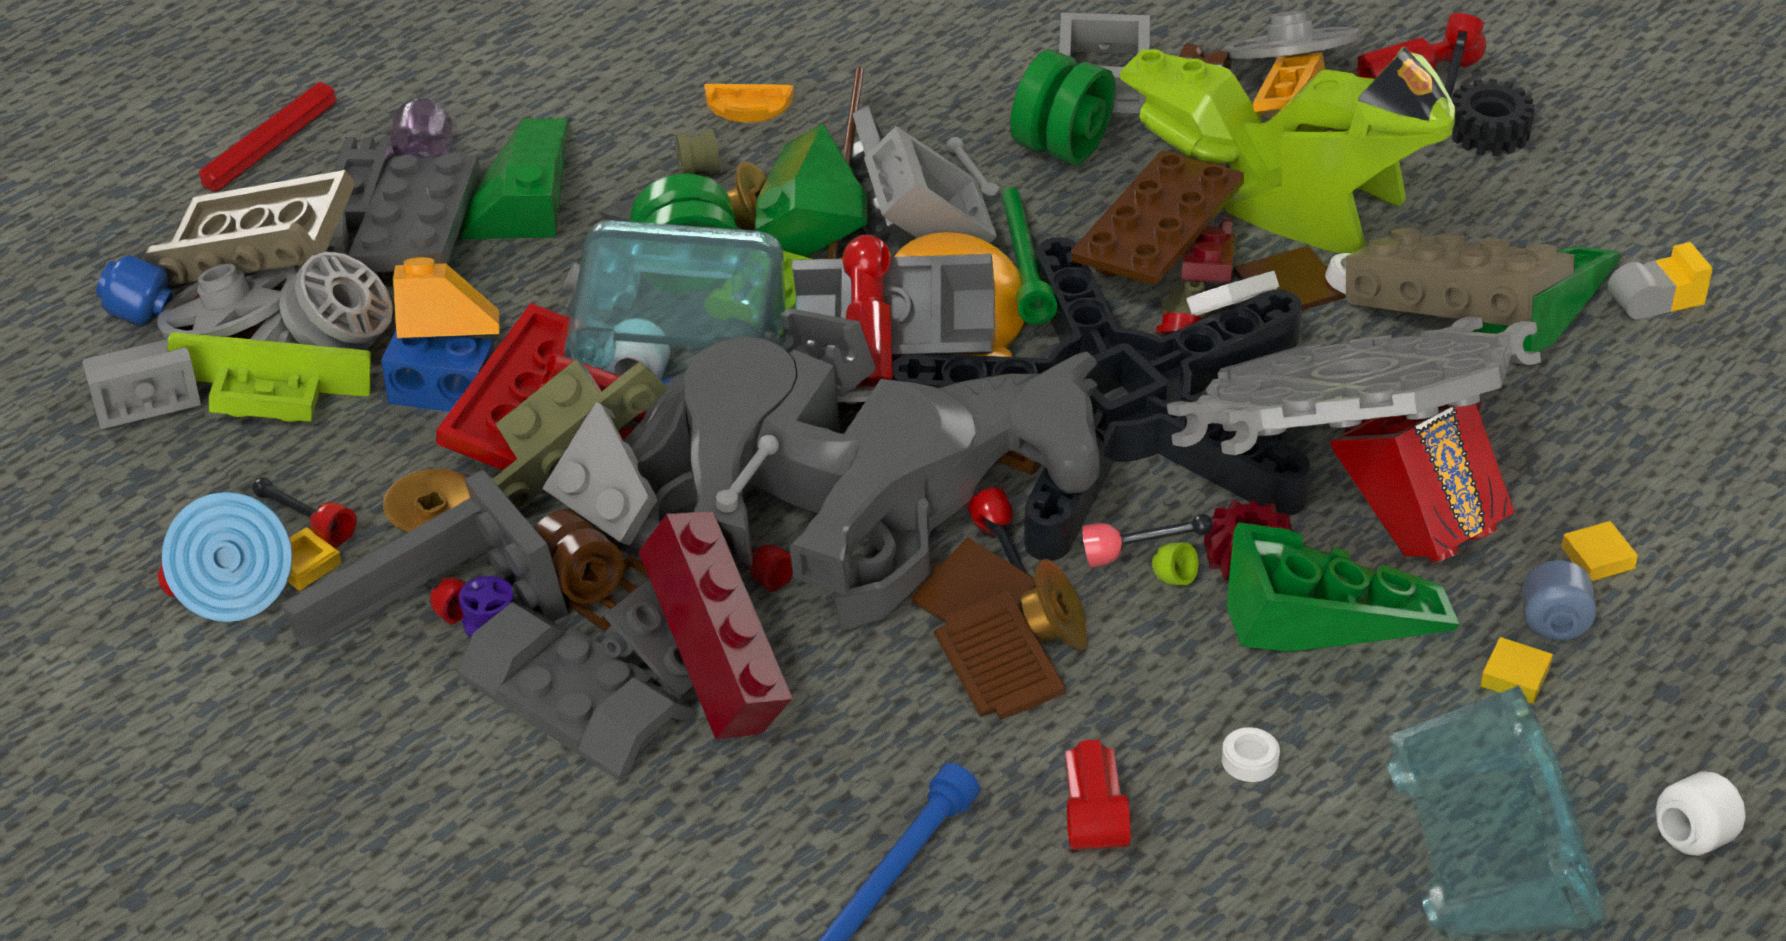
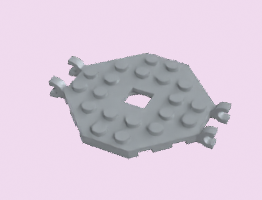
M1467 316L1455 321L1451 327L1422 331L1421 336H1403L1392 339L1391 335L1352 339L1350 344H1334L1323 347L1321 343L1301 345L1221 368L1218 372L1219 379H1213L1206 388L1207 395L1200 396L1194 402L1178 401L1167 404L1169 415H1186L1187 418L1186 428L1182 432L1172 434L1173 445L1182 447L1194 445L1204 437L1208 424L1218 423L1222 424L1225 431H1237L1231 440L1221 442L1222 453L1238 455L1251 449L1256 442L1257 436L1279 434L1286 431V428L1329 423L1330 427L1342 428L1360 424L1362 419L1406 415L1407 419H1425L1438 415V407L1446 404L1449 406H1467L1480 402V394L1502 387L1509 362L1525 365L1541 362L1540 352L1524 351L1523 349L1525 337L1537 332L1536 322H1516L1508 326L1504 332L1490 334L1472 332L1483 327L1482 317Z

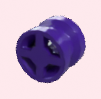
M481 576L470 580L459 592V604L463 612L462 624L468 637L471 638L476 630L511 602H514L513 589L503 578Z

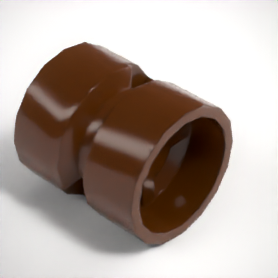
M564 509L546 515L536 524L534 529L548 545L561 591L570 600L580 604L595 603L606 598L616 589L623 576L625 565L622 552L602 532L598 531L590 521L572 509Z

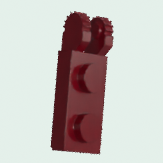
M1222 216L1219 228L1207 226L1185 251L1181 280L1231 283L1235 234H1232L1233 217Z

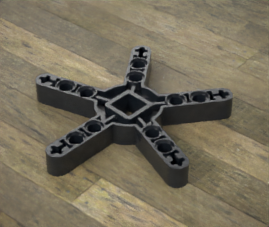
M1053 237L1044 240L1037 248V265L1041 281L1048 283L1053 288L1057 301V311L1051 319V323L1061 344L1051 352L1048 358L906 354L898 357L892 363V380L940 388L963 381L1006 374H1041L1070 357L1084 352L1090 353L1096 359L1097 365L1087 374L1084 380L1091 378L1098 384L1090 399L1099 448V478L1088 490L1068 494L1059 489L1052 481L1048 470L1044 467L1026 501L1024 518V547L1028 554L1038 560H1058L1066 556L1070 551L1114 462L1140 460L1160 454L1248 502H1251L1254 497L1257 505L1260 506L1275 503L1278 513L1294 515L1302 511L1306 505L1310 461L1302 452L1269 435L1257 436L1252 448L1238 455L1222 453L1221 442L1231 440L1237 431H1225L1222 424L1218 423L1208 424L1204 437L1196 444L1187 447L1173 445L1172 434L1182 432L1186 428L1187 418L1186 415H1169L1167 404L1172 402L1197 401L1198 398L1193 395L1206 390L1213 379H1219L1218 372L1221 368L1296 347L1299 339L1302 303L1299 297L1292 292L1285 290L1264 292L1159 338L1140 330L1118 328L1089 266L1071 260V250L1077 243L1067 238ZM1121 386L1129 393L1111 402L1103 395Z

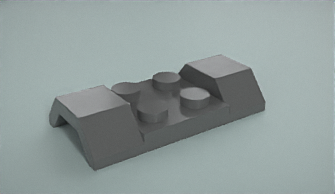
M991 254L891 257L892 261L889 271L883 278L884 303L890 305L892 359H897L906 354H992L995 342V280ZM842 259L792 260L796 290V309L846 319V310L848 305L852 303L851 278L844 271Z
M514 602L507 605L473 633L457 671L460 679L619 781L630 773L641 744L667 721L675 718L687 723L696 715L693 707L655 685L653 676L622 656L612 657L608 655L601 643L572 626L567 630L538 611Z

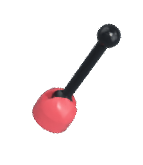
M1199 514L1190 522L1123 535L1109 524L1095 523L1084 525L1082 527L1087 560L1091 568L1107 565L1119 557L1124 545L1190 532H1195L1198 535H1207L1213 528V521L1208 515Z

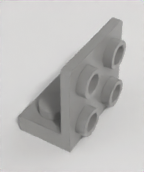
M162 340L86 358L82 362L100 430L201 405L187 347L167 352V340Z

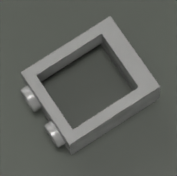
M1061 13L1059 53L1070 56L1071 52L1138 54L1142 49L1149 50L1150 15ZM1099 43H1109V44L1106 45V46H1102V45H1100ZM1099 66L1112 71L1116 81V96L1112 112L1140 113L1141 107L1146 102L1145 96L1120 79V71L1124 67Z
M895 126L864 157L882 216L911 235L918 238L937 232H957L975 236L988 243H991L997 237L976 178L899 127Z

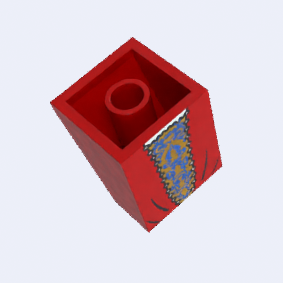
M1476 403L1467 406H1449L1446 404L1438 407V415L1425 419H1407L1406 415L1371 418L1330 440L1334 453L1404 556H1427L1430 562L1447 559L1459 552V544L1466 540H1475L1494 533L1497 530L1496 523L1515 513Z

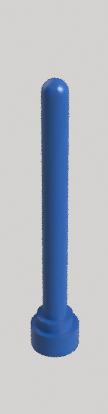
M947 763L941 767L929 783L930 792L928 793L929 802L818 941H849L947 816H955L957 812L963 813L970 807L980 794V786L976 778L968 770L954 763Z

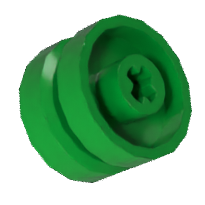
M1050 49L1039 53L1025 71L1013 100L1010 116V133L1014 143L1041 153L1048 150L1051 157L1079 166L1084 163L1099 146L1112 116L1116 96V81L1112 71L1085 61L1078 65L1075 58Z
M690 173L670 175L649 184L635 198L629 213L633 245L635 246L638 271L650 288L663 296L674 298L707 295L723 288L737 274L743 260L742 241L739 228L736 225L733 202L724 187L704 176Z

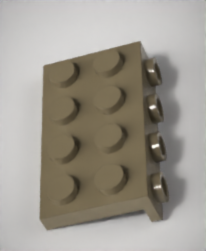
M346 170L195 196L172 242L149 246L144 254V259L165 269L169 275V285L196 282L202 273L222 264H233L236 270H241L244 274L305 264L312 255L326 252L356 183Z
M1397 228L1391 230V235L1381 239L1370 240L1368 246L1346 256V298L1353 305L1455 319L1467 316L1482 317V322L1510 326L1520 321H1531L1533 296L1573 274L1574 254L1556 252V247L1549 244H1532L1526 246L1525 249L1510 247V241L1505 239H1484L1480 243L1466 242L1464 235L1456 233L1438 234L1435 238L1420 236V230Z

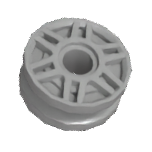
M322 252L312 255L281 291L279 303L285 326L300 344L359 350L369 349L391 323L393 313L389 292L379 277L361 261L343 253Z

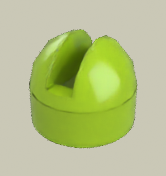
M1171 542L1158 548L1157 554L1152 558L1151 565L1154 575L1161 582L1169 585H1189L1197 575L1199 561L1197 552L1191 544Z

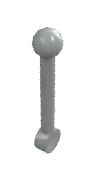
M958 137L948 139L946 144L947 151L957 155L969 173L976 178L978 185L981 187L983 199H997L999 197V186L995 183H988L964 151L963 140Z
M765 435L760 438L758 443L759 450L729 490H722L717 493L716 507L718 510L727 513L737 509L739 493L765 458L778 451L779 442L776 437Z

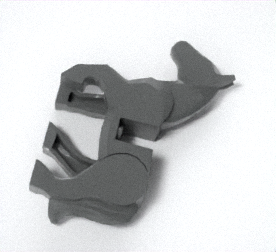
M738 337L721 340L704 348L690 361L685 372L674 376L665 384L667 392L653 403L647 410L643 420L623 439V442L630 445L638 461V471L643 478L648 480L658 501L630 546L619 542L607 533L606 536L622 552L624 560L631 556L643 564L638 551L666 514H673L688 504L696 503L694 512L713 511L733 560L751 565L753 562L752 539L742 496L744 492L759 488L788 503L818 513L809 522L805 531L789 546L793 578L836 592L834 597L839 628L847 630L888 617L930 575L928 536L931 530L972 499L975 487L984 474L1009 450H1014L1029 460L1044 466L1048 470L1052 481L1060 490L1068 494L1088 490L1099 478V448L1090 399L1098 384L1091 378L1084 380L1087 374L1097 365L1096 359L1090 353L1084 352L1070 357L1041 374H1006L963 381L940 388L911 382L880 379L843 435L840 430L834 365L796 350L790 352L789 355L783 347L766 339ZM765 435L776 437L779 442L778 451L765 458L739 493L737 509L727 513L718 510L716 507L717 493L722 490H729L759 450L758 443L760 438ZM864 536L880 552L877 556L870 559L852 554L854 548Z

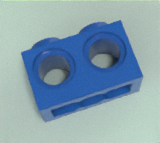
M395 331L381 359L388 404L450 412L494 353V341L464 335L397 338Z

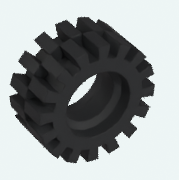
M1482 79L1474 80L1473 87L1469 83L1461 85V90L1456 89L1451 99L1455 106V124L1452 140L1456 144L1463 142L1462 148L1467 151L1472 147L1477 148L1476 154L1484 155L1485 150H1491L1492 156H1501V150L1503 149L1509 155L1515 153L1516 147L1519 149L1525 147L1526 141L1529 142L1535 110V104H1532L1533 98L1531 95L1525 96L1526 90L1521 87L1512 90L1513 83L1505 81L1503 86L1497 85L1498 79H1489V84H1484Z

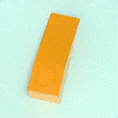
M1323 52L1279 56L1253 101L1254 112L1268 119L1277 114L1319 71L1325 69Z

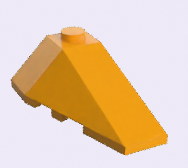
M418 257L405 260L404 265H395L393 288L397 338L499 334V309L446 263L435 264L434 259Z

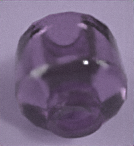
M420 98L402 104L396 110L393 118L389 141L392 152L396 157L413 155L416 158L439 157L448 153L453 128L451 116L443 107L430 99Z

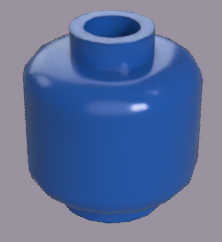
M127 255L121 257L117 262L110 261L105 266L97 284L96 295L101 298L102 307L108 314L132 324L143 326L148 324L155 315L159 316L164 310L165 305L173 300L174 290L169 289V275L165 269L135 256Z

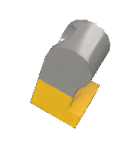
M1688 242L1673 246L1671 257L1646 262L1645 264L1630 262L1622 265L1611 275L1608 281V290L1630 318L1640 319L1704 305L1713 268L1694 245Z

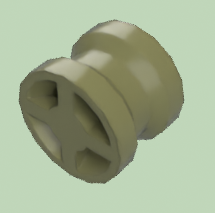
M713 129L702 130L697 136H689L686 133L675 134V148L680 174L706 172L709 175H716L720 173L719 153Z

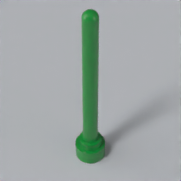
M1009 187L1003 191L1002 201L1022 286L1016 294V304L1019 315L1025 322L1034 325L1043 324L1051 320L1056 314L1057 301L1053 288L1048 283L1041 281L1020 193L1016 188Z

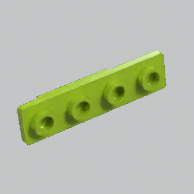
M171 332L167 339V352L187 347L196 381L213 383L209 394V412L229 414L234 417L277 418L286 422H311L319 393L349 396L370 395L371 352L368 350Z

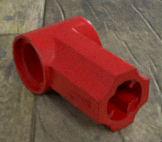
M1100 740L1080 741L1076 747L1065 751V771L1069 794L1067 798V831L1070 850L1129 847V804L1126 794L1120 795L1114 749L1107 748Z

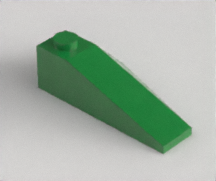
M568 118L521 120L472 194L462 223V239L556 238Z

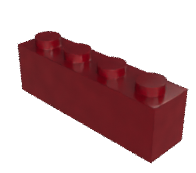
M713 511L666 514L638 552L715 739L761 734L793 698Z

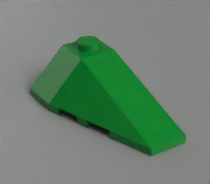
M823 123L784 145L756 199L755 230L771 247L803 257L813 254L868 224L867 193L857 181L854 171L843 158L840 148Z
M1572 246L1556 251L1558 253L1574 254L1573 274L1533 296L1532 319L1530 322H1536L1537 332L1525 337L1523 341L1524 351L1540 352L1557 341L1620 261V251ZM1482 322L1483 327L1472 332L1497 334L1504 332L1508 326Z
M1238 523L1234 529L1226 607L1241 646L1293 652L1456 630L1460 625L1442 585L1387 565L1379 566L1376 571L1349 560L1350 552L1334 546L1329 554L1303 545V535L1288 529Z

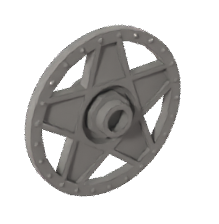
M1305 10L1282 12L1270 16L1271 24L1267 25L1268 35L1228 44L1224 47L1225 52H1230L1229 58L1238 60L1309 54L1313 51H1325V49L1338 48V46H1347L1349 43H1354L1359 39V29L1354 27L1313 29L1312 19H1307Z
M233 264L215 266L202 273L198 278V282L180 292L172 301L165 305L164 310L157 319L158 328L166 340L171 332L227 337L262 322L280 310L281 291L272 289L287 278L282 288L283 290L296 275L297 271L294 266L244 274L241 270H236ZM198 294L200 298L193 300ZM194 325L192 330L175 329L178 327Z

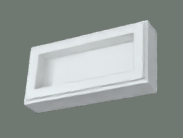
M1271 271L1187 297V302L1191 314L1200 315L1251 299L1267 291L1277 290V287L1280 286L1275 271Z

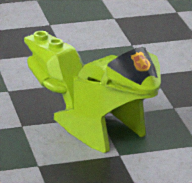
M1405 46L1399 50L1397 56L1376 79L1362 78L1353 73L1326 69L1319 71L1277 114L1264 123L1260 114L1254 112L1251 100L1235 75L1225 67L1208 64L1200 59H1186L1164 54L1156 49H1142L1120 71V79L1145 96L1146 102L1141 107L1139 114L1140 121L1145 124V128L1189 158L1195 157L1212 164L1228 163L1231 169L1244 173V184L1224 206L1228 214L1274 234L1339 254H1352L1366 247L1353 191L1358 188L1386 202L1402 206L1406 200V193L1399 160L1424 146L1444 141L1452 135L1455 124V106L1438 74L1422 55L1409 52Z

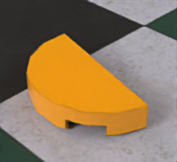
M704 84L707 106L716 115L730 121L749 123L768 120L780 115L789 108L794 98V85Z

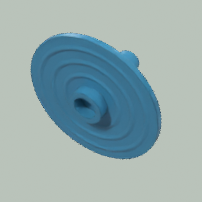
M234 492L209 494L187 505L170 524L162 547L163 572L175 597L190 611L215 621L231 622L244 620L267 609L284 590L292 568L291 541L280 518L263 502L251 496Z

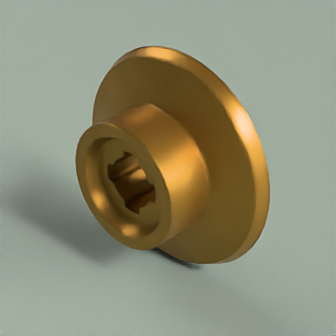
M747 161L741 162L735 172L736 187L727 191V194L733 202L736 225L743 232L751 233L755 231L756 199L767 177L757 166Z
M425 469L408 474L395 482L387 491L383 501L385 516L396 528L408 533L469 499L470 495L465 483L467 477L447 469Z
M1043 559L1035 570L1036 587L1022 594L1021 602L1026 620L1034 634L1041 641L1049 642L1059 637L1070 648L1084 650L1088 646L1086 616L1080 599L1064 572L1054 562Z

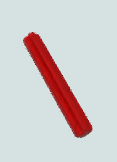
M318 82L201 168L198 173L201 185L212 192L221 190L333 106L337 100L334 95V88L331 85L327 86L324 82Z

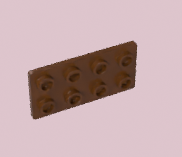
M1159 152L1071 250V260L1094 267L1096 272L1110 277L1118 274L1149 284H1158L1244 184V173L1226 168L1220 164H1210L1184 157L1179 153Z

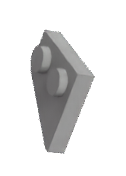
M595 402L542 489L619 542L630 546L658 500L648 480L640 475L638 461L630 445L623 442L612 421L615 419L612 410Z

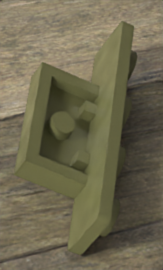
M576 359L496 423L517 460L492 480L518 511L529 505L533 498L543 491V486L595 402L612 410L615 419L612 421L618 431L638 414L648 410L658 398L667 392L666 386L644 363L639 362L601 391L587 368Z

